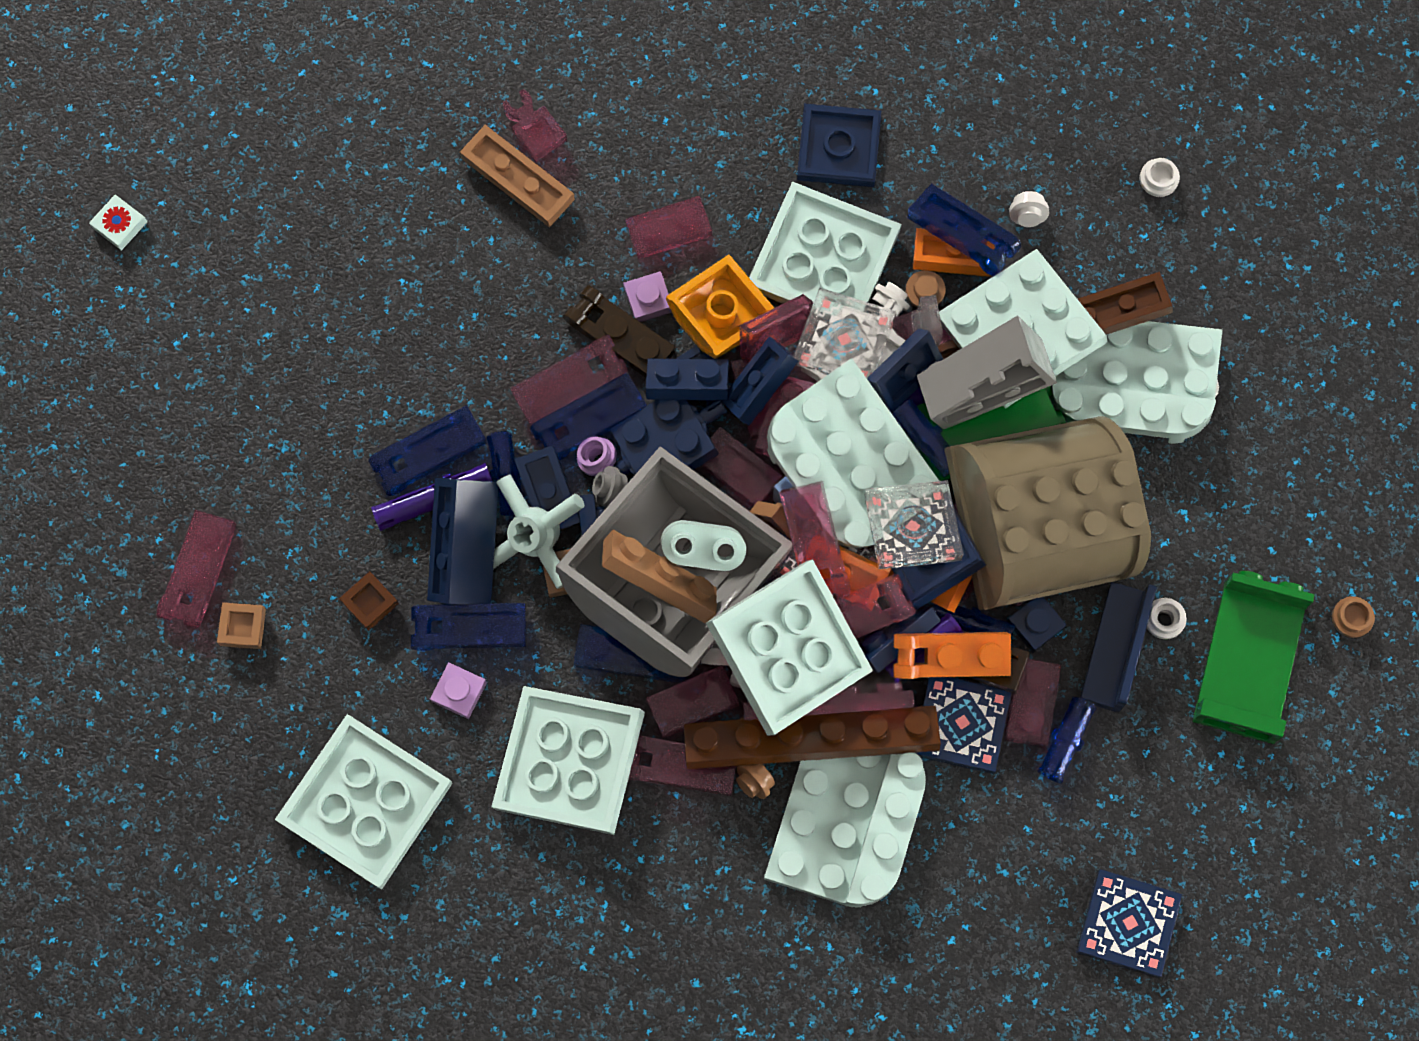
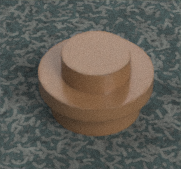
M927 270L914 273L908 279L905 292L908 294V301L916 308L923 310L937 307L944 299L946 291L943 279L938 274Z
M1351 596L1340 600L1335 605L1332 612V621L1337 631L1342 635L1358 638L1364 636L1372 629L1375 615L1367 601Z
M763 764L739 765L737 767L739 777L736 781L746 795L751 798L757 796L760 799H765L770 795L769 789L775 785V781Z

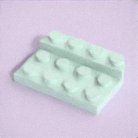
M1147 321L1107 334L1106 344L1055 376L1057 383L1053 384L1051 388L1052 405L1056 410L1062 412L1067 423L1104 416L1114 421L1124 433L1168 438V443L1171 444L1182 443L1184 439L1199 433L1211 419L1216 403L1215 394L1222 329Z
M852 358L796 398L787 402L772 418L767 436V451L773 464H778L824 529L822 533L833 543L836 542L849 548L870 547L883 540L882 532L890 535L889 527L897 530L915 516L910 512H916V515L922 512L919 508L930 506L929 501H923L922 493H928L924 496L925 499H931V504L935 503L932 494H941V498L947 494L943 485ZM883 497H889L891 505H886L887 511H880L881 516L872 517L871 511H873V515H879L878 510H884V504L889 503L888 498L883 499ZM919 499V508L906 500ZM880 500L881 507L873 508L872 501ZM896 501H906L899 510L897 509ZM910 507H912V509H911L910 512H908L906 509H904V508H910ZM888 511H898L893 516V518L889 520ZM904 518L902 522L899 524V519ZM879 520L889 521L881 532Z
M907 752L903 754L800 761L764 880L849 907H862L883 899L892 890L900 875L924 794L926 779L920 756Z

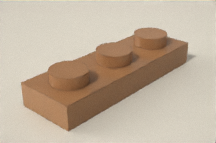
M484 125L460 151L462 160L549 228L575 200L572 191L487 125Z
M614 529L603 540L602 567L705 624L716 615L717 587L713 586L706 578L688 572L669 561L665 556L662 557L647 549L635 538L626 537Z

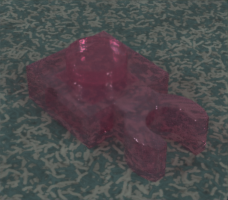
M522 89L519 91L520 99L524 103L521 108L515 109L511 107L507 100L502 103L507 118L518 122L512 126L514 135L536 162L567 142V136L545 106L536 111L533 110L530 94Z

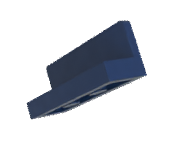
M435 478L427 601L471 605H489L491 603L499 488L496 482Z
M1110 583L1079 697L1080 702L1117 713L1127 704L1157 586L1148 584L1145 590L1142 591L1118 583Z

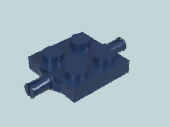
M655 400L610 429L620 446L622 460L614 464L613 467L618 468L620 473L626 476L630 473L635 476L655 451L662 447L694 470L719 454L710 439L707 425L728 412L720 400L714 401L700 411L689 404L687 400Z

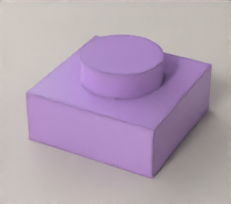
M661 271L623 283L633 317L639 322L672 313L666 301V296L669 293Z
M448 662L430 700L434 704L469 719L487 681Z

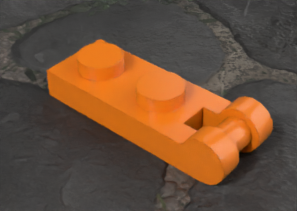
M1008 632L894 634V648L898 649V663L894 664V678L1011 676V634ZM924 648V663H914L915 649Z

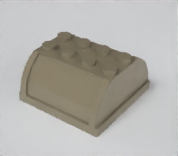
M1098 416L944 448L958 514L986 563L985 567L972 574L979 610L1131 578L1143 571L1150 553L1151 530L1133 448L1121 428L1111 419Z

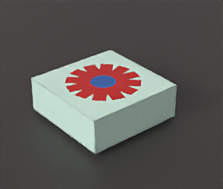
M114 195L89 224L95 231L122 251L143 228L147 220L125 201Z

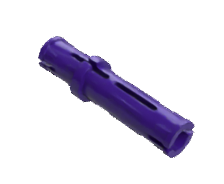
M486 463L451 476L450 473L442 476L448 479L493 482ZM435 483L399 496L391 501L372 506L371 509L380 531L432 511Z

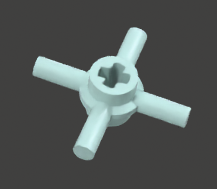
M511 475L501 478L496 483L515 517L508 526V540L494 549L493 569L518 552L527 556H538L557 589L562 588L563 585L559 575L556 573V565L560 560L553 550V546L560 535L559 524L584 508V501L578 494H573L547 512L539 507L528 506Z

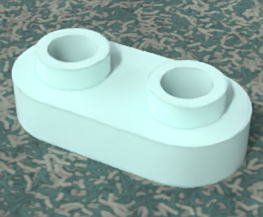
M679 520L669 524L661 536V546L664 555L669 561L677 565L730 571L737 568L743 562L746 555V544L743 537L736 529L728 526ZM681 538H687L691 541V546L686 551H679L675 547L676 542ZM723 544H729L733 547L732 553L727 557H722L717 553L718 548Z

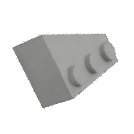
M1018 315L942 361L931 364L928 369L917 375L930 419L942 429H947L1057 383L1042 338Z

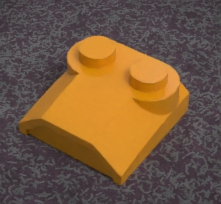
M727 255L666 296V301L678 324L702 352L714 359L745 341L755 340L762 336L766 327L776 321L779 314L730 255Z

